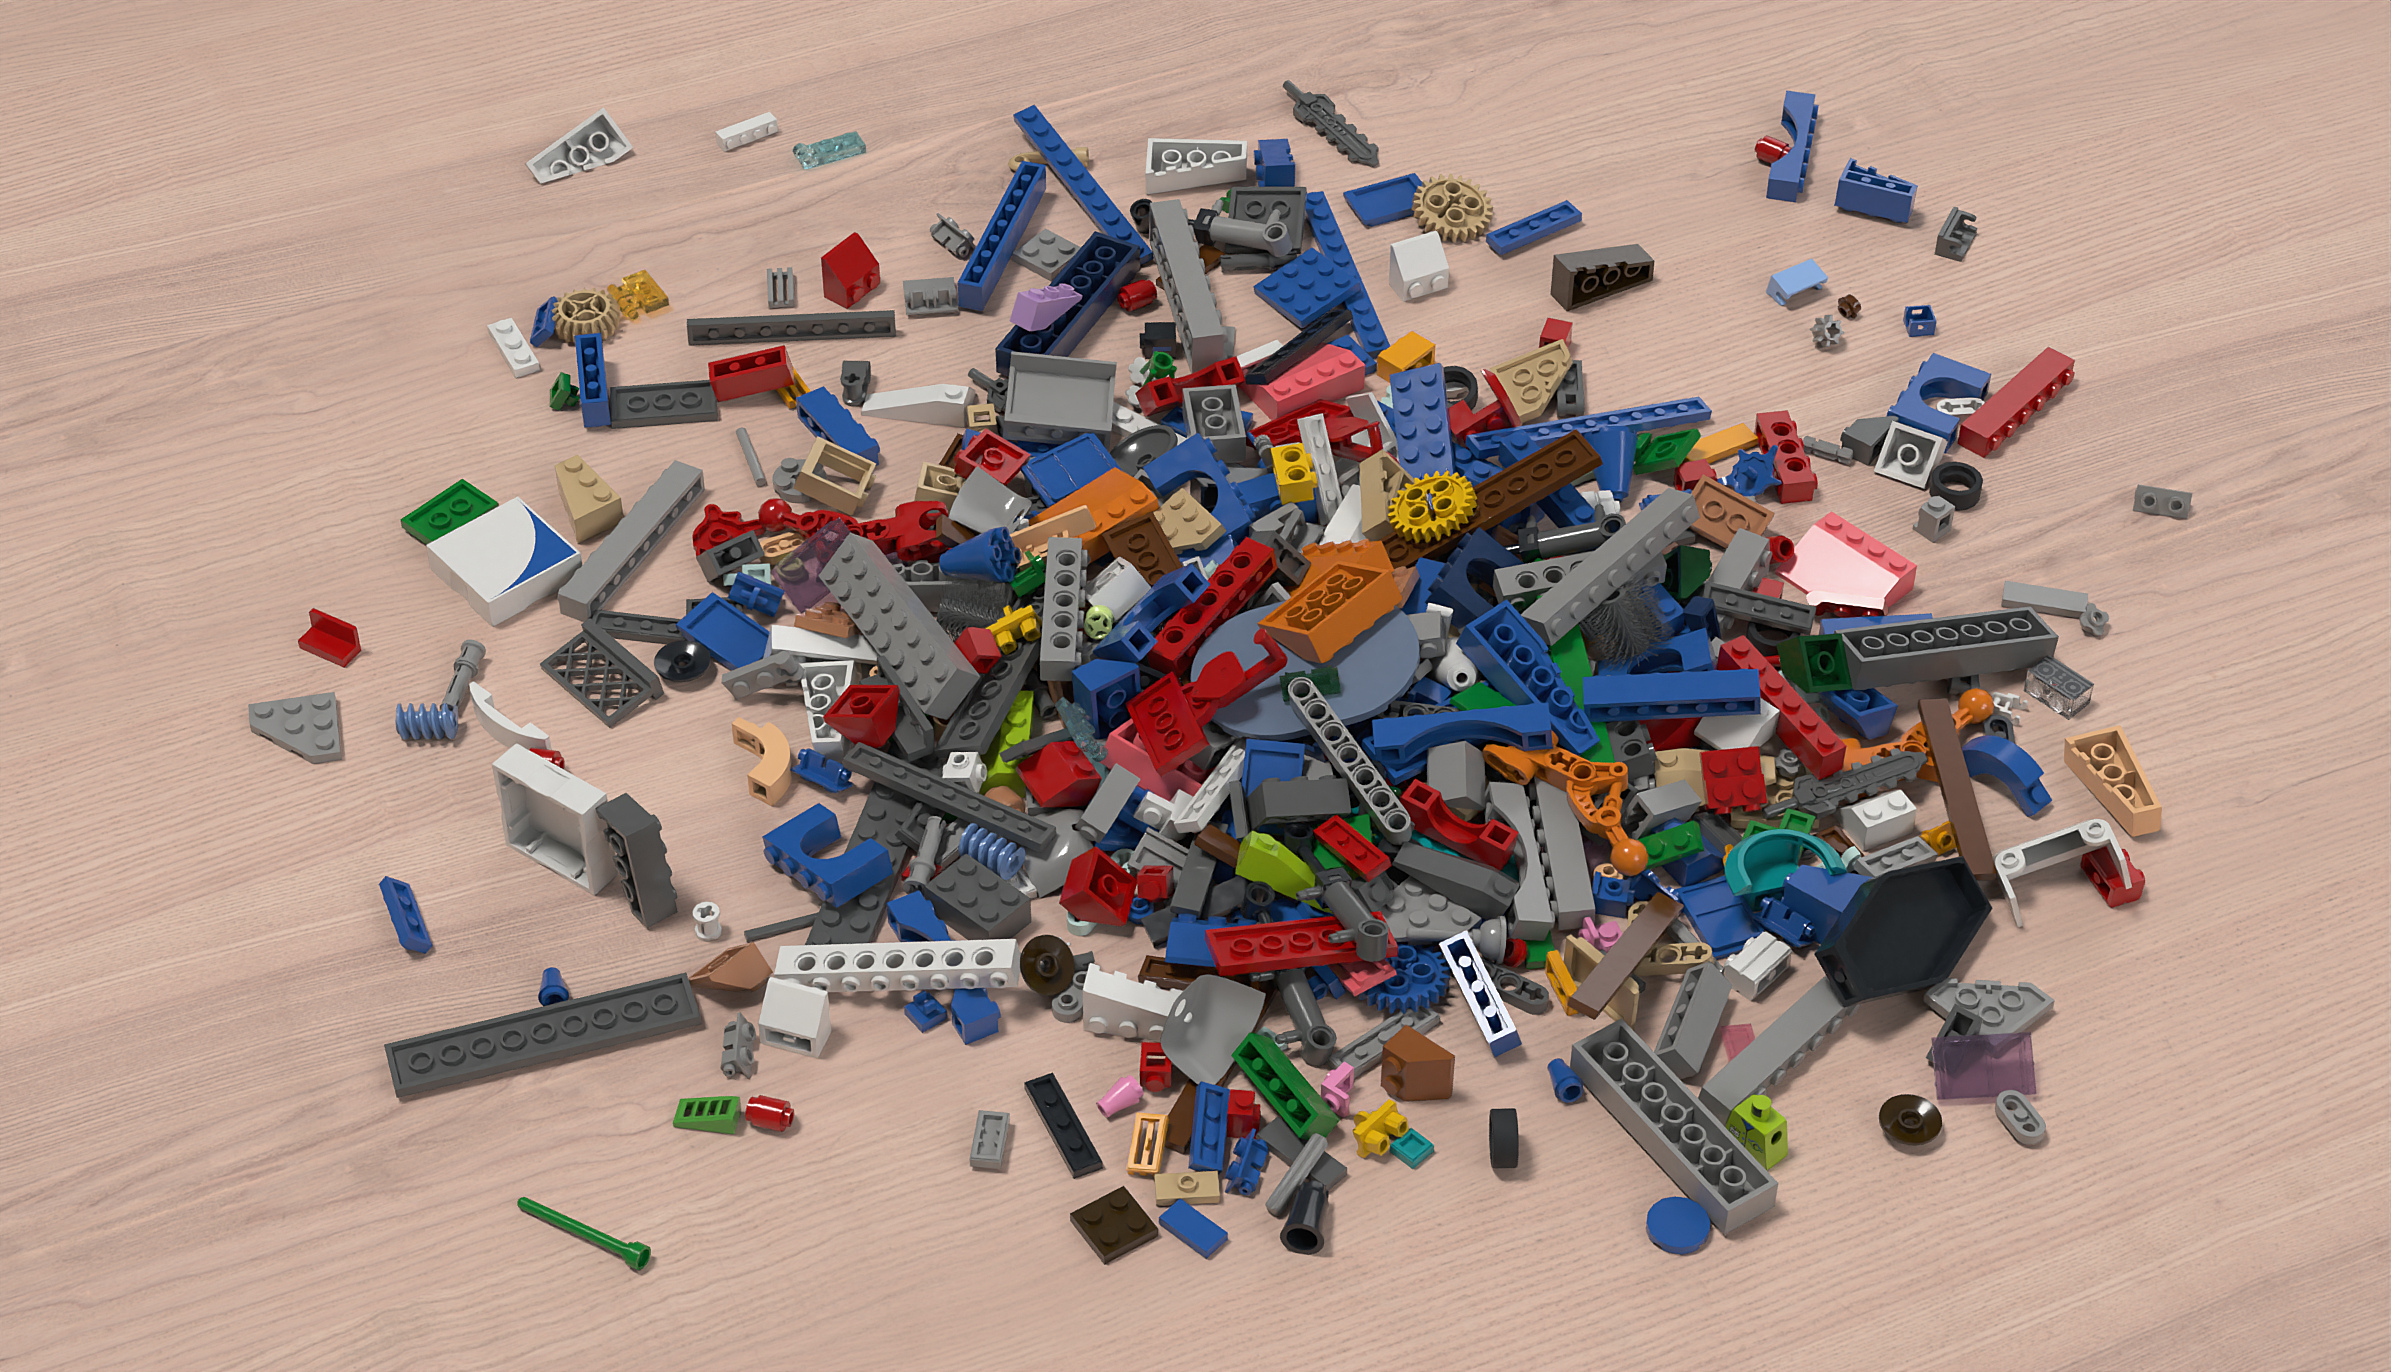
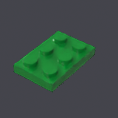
M461 479L400 519L401 526L425 544H429L499 507V503L464 479Z

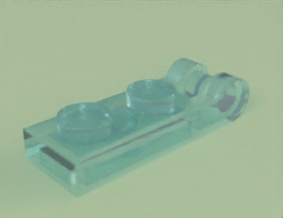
M857 131L824 139L809 145L799 143L793 148V154L799 159L804 169L814 168L866 153V144Z
M1062 697L1055 703V706L1076 745L1083 752H1087L1094 761L1101 762L1106 758L1108 750L1101 743H1097L1093 735L1095 729L1084 718L1086 715L1085 711L1077 702L1071 704Z

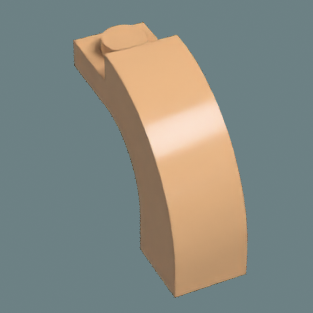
M738 717L732 723L734 744L762 759L747 774L749 795L773 806L785 794L792 779L789 743L784 734L772 723L768 722L762 728H759L755 723Z

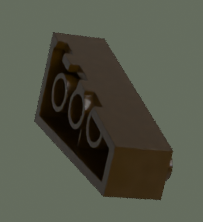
M1639 244L1555 254L1553 257L1550 295L1568 312L1653 281L1655 261Z

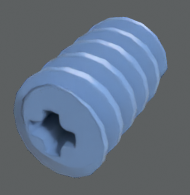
M398 703L395 719L397 733L404 740L409 739L410 735L414 739L419 740L422 734L425 739H431L433 735L437 739H442L445 733L449 739H454L458 731L457 706L455 704L453 711H449L447 703H443L441 711H438L436 704L432 703L430 711H426L425 704L421 703L419 710L415 711L413 704L409 703L407 712H404L402 704Z
M971 823L961 837L959 856L962 857L968 854L1002 879H1011L1024 863L1025 849L1020 847L1017 850L1015 843L1010 842L1007 845L1005 838L997 840V834L990 833L988 835L987 829L981 828L978 830V825Z

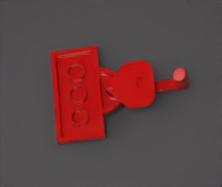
M1322 399L1248 431L1255 438L1261 434L1267 435L1273 447L1297 442L1302 443L1297 419L1323 413L1331 452L1334 456L1361 463L1383 449L1379 421L1369 423L1365 419L1354 417L1349 406ZM1367 429L1371 447L1352 442L1351 436ZM1246 436V446L1254 448V450H1257L1256 447L1250 441V439Z
M1259 629L1255 633L1253 641L1256 645L1263 646L1269 656L1248 670L1244 671L1235 653L1231 651L1223 652L1204 665L1197 681L1182 686L1178 677L1172 671L1125 703L1152 764L1161 777L1176 769L1180 764L1210 745L1202 727L1212 719L1217 709L1230 705L1286 666L1288 661L1286 654L1275 640L1267 634L1265 629Z

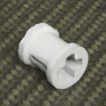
M702 902L693 909V919L697 922L695 933L701 941L709 942L716 940L722 933V928L718 922L720 916L719 907L713 902Z

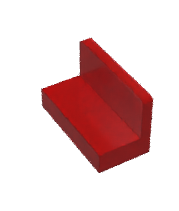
M315 608L309 611L312 627L298 640L299 648L344 668L361 652L357 627Z

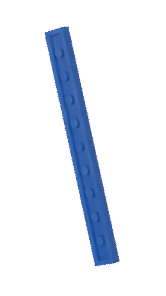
M1035 104L1013 114L1014 122L1103 234L1140 246V265L1153 260L1152 250Z
M1324 192L1307 193L1305 218L1320 253L1360 281L1361 290L1343 301L1342 305L1344 309H1349L1352 312L1353 319L1350 320V324L1360 347L1372 359H1376L1381 351L1390 347L1388 339Z
M1698 396L1467 435L1465 444L1477 459H1487L1499 456L1500 440L1520 429H1523L1539 448H1543L1575 429L1583 437L1591 430L1592 435L1599 433V428L1604 426L1629 427L1631 433L1634 430L1637 432L1650 431L1652 429L1710 420L1712 410Z

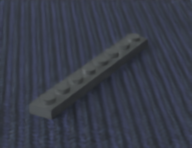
M895 310L687 319L689 345L896 337Z
M858 742L843 758V767L968 822L975 823L982 828L1041 853L1056 836V827L863 743Z

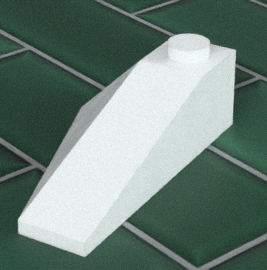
M603 107L529 160L525 165L539 184L612 163L631 150L633 146Z
M938 384L867 394L861 415L965 428L968 419L967 406L973 404L976 390L966 386Z
M1353 484L1325 529L1319 545L1331 541L1335 544H1340L1347 540L1356 543L1367 539L1362 534L1361 490L1359 485Z

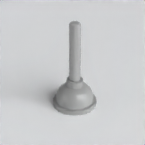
M1498 916L1497 919L1485 921L1480 929H1472L1468 934L1474 946L1479 948L1482 956L1494 960L1496 964H1502L1506 948L1505 916ZM1409 927L1406 930V938L1443 942L1464 931Z

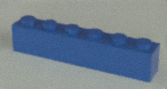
M1759 669L1583 677L1584 713L1590 722L1761 714Z

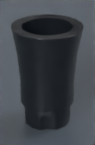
M1314 1180L1303 1182L1294 1197L1290 1214L1280 1233L1282 1244L1294 1253L1311 1255L1319 1252L1324 1246V1228L1329 1206V1191L1325 1188L1324 1184Z

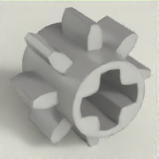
M1825 315L1824 319L1815 318L1816 324L1813 328H1810L1814 337L1812 341H1821V347H1829L1830 343L1832 345L1839 344L1838 338L1841 334H1844L1840 326L1842 321H1833V315Z

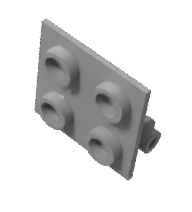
M954 277L903 281L906 315L958 312Z

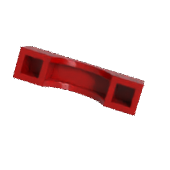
M1237 356L1215 362L1204 369L1183 377L1171 379L1168 376L1148 382L1135 394L1144 416L1148 417L1174 409L1176 406H1183V388L1236 385L1237 388L1245 382V378Z
M1414 779L1400 799V803L1408 812L1411 821L1415 824V830L1479 863L1493 866L1502 871L1514 853L1518 831L1494 819L1486 824H1472L1460 819L1446 806L1440 791L1417 779Z

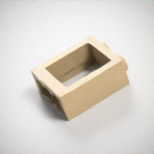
M817 436L793 489L852 516L857 506L863 507L869 494L864 492V489L870 490L875 481L876 475L872 474L876 463ZM817 462L859 481L860 484L856 492L853 493L812 474Z

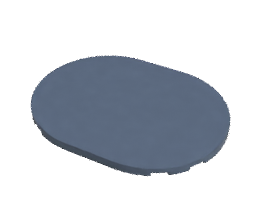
M1285 601L1239 614L1213 631L1203 642L1195 656L1191 671V682L1197 681L1206 663L1223 652L1231 651L1235 653L1244 671L1269 656L1263 646L1256 645L1253 641L1255 633L1260 629L1257 623ZM1394 606L1391 612L1382 615L1374 622L1371 628L1362 631L1354 638L1351 644L1339 649L1333 654L1334 656L1331 660L1322 664L1304 660L1274 639L1287 656L1286 666L1230 705L1217 709L1210 721L1222 727L1223 731L1239 738L1246 736L1266 741H1285L1311 735L1290 705L1288 686L1293 679L1298 677H1305L1313 682L1343 725L1354 724L1376 716L1385 711L1388 705L1397 697H1402L1413 683L1412 679L1420 664V646L1417 632L1405 613L1397 606ZM1301 693L1298 694L1296 697L1303 698L1306 697L1308 694ZM1315 715V716H1313L1312 718H1313V719H1321V718L1324 717V716H1323V715Z

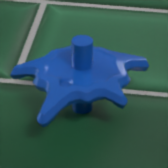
M1773 445L1764 455L1759 452L1748 454L1743 449H1739V461L1733 466L1732 473L1717 479V482L1724 486L1733 487L1735 492L1742 496L1760 495L1769 486L1781 485L1782 482L1773 477V462L1778 446Z

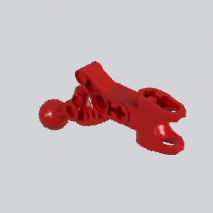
M779 498L768 499L761 505L758 511L759 522L768 531L780 532L790 528L800 532L803 539L809 542L811 548L818 552L817 558L822 569H824L849 533L872 540L884 555L897 552V557L907 562L926 559L949 548L942 542L938 544L930 543L937 540L936 530L928 529L936 524V520L942 514L948 517L946 504L940 501H912L903 503L896 507L895 517L858 523L855 518L828 510H817L798 515L792 512L787 502ZM931 510L940 511L939 513H928ZM831 531L838 534L839 536L826 547L827 539L824 536V532Z

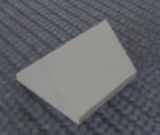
M1466 741L1427 749V785L1441 792L1447 807L1474 810L1486 809L1485 760L1483 752Z

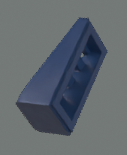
M1698 596L1693 597L1683 610L1685 620L1691 632L1706 628L1711 642L1715 637L1722 640L1714 600Z

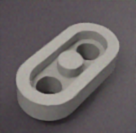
M1086 971L1075 972L1069 986L1053 998L1052 1014L1058 1021L1070 1023L1082 1016L1083 987L1087 975Z
M2015 1090L2001 1092L1997 1096L1995 1112L2019 1142L2029 1145L2039 1143L2043 1139L2046 1128L2043 1118L2022 1093Z

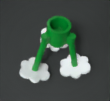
M1155 351L1152 358L1147 362L1142 357H1137L1133 364L1129 365L1128 370L1131 373L1130 380L1135 384L1141 383L1143 387L1146 383L1155 379L1168 376L1171 379L1175 378L1177 367L1173 366V359L1170 355ZM1132 385L1126 390L1125 395L1128 397V402L1131 405L1141 408L1135 394L1140 388Z

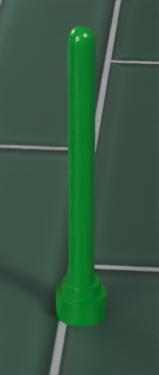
M521 1197L517 1201V1206L520 1209L622 1255L626 1265L636 1270L643 1269L649 1261L651 1248L641 1242L636 1241L627 1244L526 1197Z

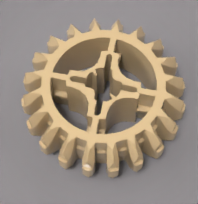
M583 288L581 291L574 289L573 293L566 292L564 297L557 298V303H553L555 308L551 311L555 315L552 319L556 322L554 333L558 335L559 339H565L566 343H575V335L601 333L602 340L606 341L607 336H613L614 330L618 329L621 318L619 305L612 298V294H605L604 290L597 292L595 288L591 290Z

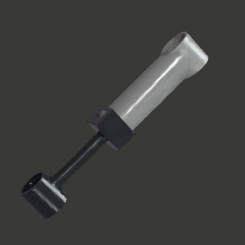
M1139 199L1130 207V214L1137 230L1143 234H1149L1150 203H1152L1149 199ZM1216 200L1211 210L1201 208L1196 220L1189 219L1188 226L1192 225L1195 238L1199 244L1214 246L1216 241L1268 250L1275 257L1285 256L1292 249V241L1287 227L1284 223L1279 222L1281 212L1278 209L1273 210L1266 224L1220 217L1223 201Z

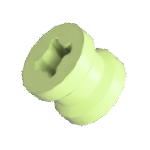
M1103 605L1091 607L1087 611L1084 622V630L1087 635L1094 639L1105 638L1112 630L1114 622L1112 611Z

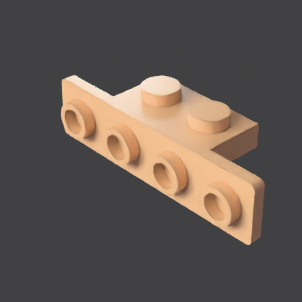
M1083 505L1010 534L1014 546L1018 547L1021 551L1022 559L1018 564L1021 572L1032 566L1025 555V552L1028 550L1034 557L1039 555L1044 564L1047 565L1048 537L1072 538L1095 529L1096 523L1088 507Z

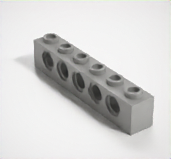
M1048 537L1040 653V680L1073 681L1072 671L1081 666L1082 653L1077 652V649H1082L1083 631H1078V628H1084V611H1079V607H1085V590H1080V588L1086 587V570H1082V566L1087 567L1088 550H1082V538Z
M1594 551L1494 570L1493 588L1498 603L1500 604L1507 599L1517 611L1529 608L1537 601V596L1544 595ZM1662 551L1628 579L1627 586L1624 589L1628 588L1635 580L1638 582L1634 586L1640 582L1643 584L1642 586L1647 583L1650 586L1663 583L1665 581L1667 564Z

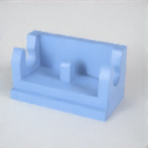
M1809 259L1772 275L1766 293L1771 295L1782 306L1786 302L1781 295L1785 299H1789L1792 295L1810 287L1820 290L1822 289L1820 283H1826L1828 277L1813 259Z

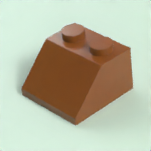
M1405 1025L1383 1045L1380 1086L1387 1093L1397 1096L1404 1102L1449 1099L1453 1092L1455 1055L1413 1028Z

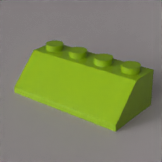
M1019 691L986 754L979 755L982 764H985L987 768V777L982 782L979 794L984 796L992 788L1007 786L1021 798H1026V785L1015 769L1017 765L1030 756L1006 763L1002 761L999 753L1020 742L1032 739L1034 724L1033 691Z

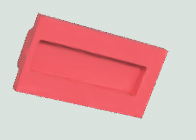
M1385 959L1374 962L1362 960L1352 963L1326 964L1354 997L1397 975L1396 970Z

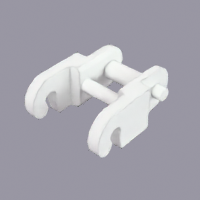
M1994 692L1992 694L1994 702V712L1992 715L2004 716L2013 725H2018L2021 720L2020 716L2016 715L2012 719L2013 714L2011 711H2008V708L2013 707L2025 710L2028 706V701L2023 700L2022 704H2020V696L2011 693L2005 695Z

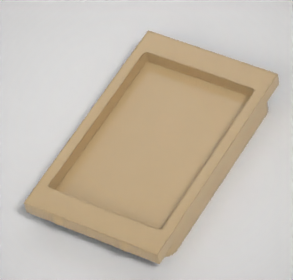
M1570 934L1566 937L1564 964L1578 989L1604 955L1584 938L1579 937L1576 939ZM1629 977L1603 1010L1615 1022L1622 1018L1633 1031H1635L1639 998V986L1636 981Z

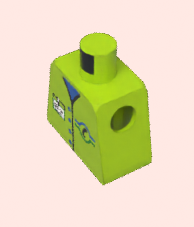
M1751 1095L1732 1110L1725 1128L1766 1171L1788 1155L1787 1121L1784 1116L1771 1107L1769 1097L1765 1095Z

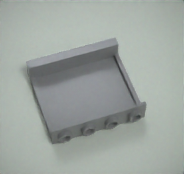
M1011 352L1003 439L1063 445L1086 433H1094L1103 446L1109 449L1117 362Z

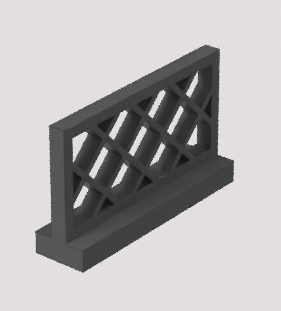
M590 618L581 624L583 629L581 633L540 663L541 669L609 728L649 697L657 700L665 694L659 677ZM584 642L589 646L588 652L574 653L575 649ZM605 659V667L591 668L592 660ZM587 660L586 668L572 669L573 661ZM559 661H567L566 669L554 670L552 666ZM622 674V682H608L609 675ZM590 675H604L603 683H589ZM584 676L583 684H570V677ZM639 688L641 690L635 697H626L627 689ZM621 689L619 698H606L607 690ZM601 690L600 699L587 698L588 691ZM619 705L618 710L609 717L604 713L605 706Z

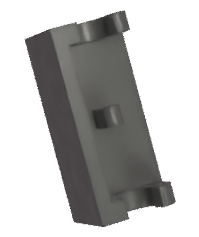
M1953 207L1938 234L1934 255L1961 262L1978 229L1972 225H1967L1964 220L1975 222L1977 217L1971 213L1958 210V207Z

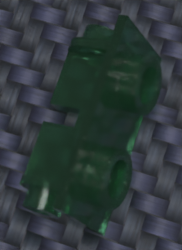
M1331 665L1325 668L1312 669L1311 673L1308 674L1305 671H1298L1292 673L1285 672V675L1279 676L1283 702L1290 701L1288 686L1293 679L1298 677L1310 679L1322 696L1341 693L1338 668H1332ZM1301 693L1298 694L1296 697L1303 698L1306 697L1308 694Z

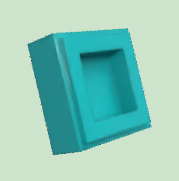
M1410 1128L1405 1135L1397 1138L1390 1144L1389 1152L1413 1169L1434 1152V1144L1413 1128Z

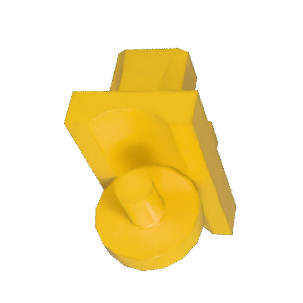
M1008 605L1003 608L1005 616L986 628L991 630L998 648H1001L1005 654H1009L1017 648L1015 640L1023 636L1027 641H1034L1040 638V627H1042L1043 621L1037 615L1032 605L1025 608L1021 607L1016 611H1013Z
M1388 1099L1376 1111H1372L1370 1114L1366 1111H1359L1354 1116L1356 1127L1353 1129V1136L1358 1143L1357 1155L1366 1158L1373 1152L1382 1156L1389 1149V1136L1391 1134L1402 1137L1408 1132L1407 1118L1398 1113L1396 1102Z

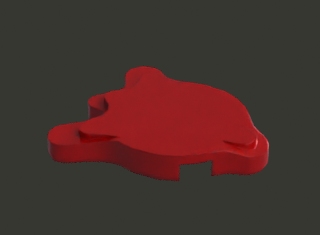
M708 504L704 508V520L693 531V547L697 557L705 551L751 530H754L756 536L765 533L766 529L760 524L759 519L741 522L742 515L740 512H723L717 505Z

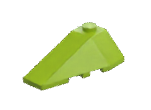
M1251 831L1243 838L1235 874L1254 882H1265L1273 890L1296 900V893L1298 891L1314 887L1315 874L1309 866L1280 842L1274 840L1273 837L1268 834H1259ZM1315 899L1301 901L1324 912L1333 914L1329 908L1322 909Z

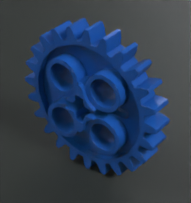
M1407 941L1405 944L1396 942L1398 945L1397 957L1384 959L1396 970L1397 975L1360 993L1359 1000L1367 999V1006L1377 1003L1378 1011L1389 1007L1391 1014L1396 1008L1400 1009L1402 1014H1406L1407 1008L1418 1012V1006L1420 1005L1428 1009L1429 1001L1438 1003L1439 996L1446 995V989L1449 988L1450 967H1447L1446 959H1442L1441 952L1434 953L1433 946L1424 949L1423 945H1408Z

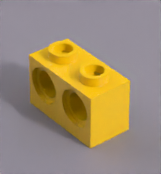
M1303 443L1271 448L1272 468L1281 504L1314 500L1313 488H1318L1315 471L1310 472V469H1313L1310 453H1305Z

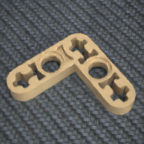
M1640 901L1630 907L1627 928L1649 903L1648 901ZM1701 942L1655 945L1633 973L1636 976L1686 974L1687 969L1709 961L1714 964L1712 949L1708 944ZM1671 955L1677 957V959L1671 963L1662 962L1663 958H1665L1666 956Z

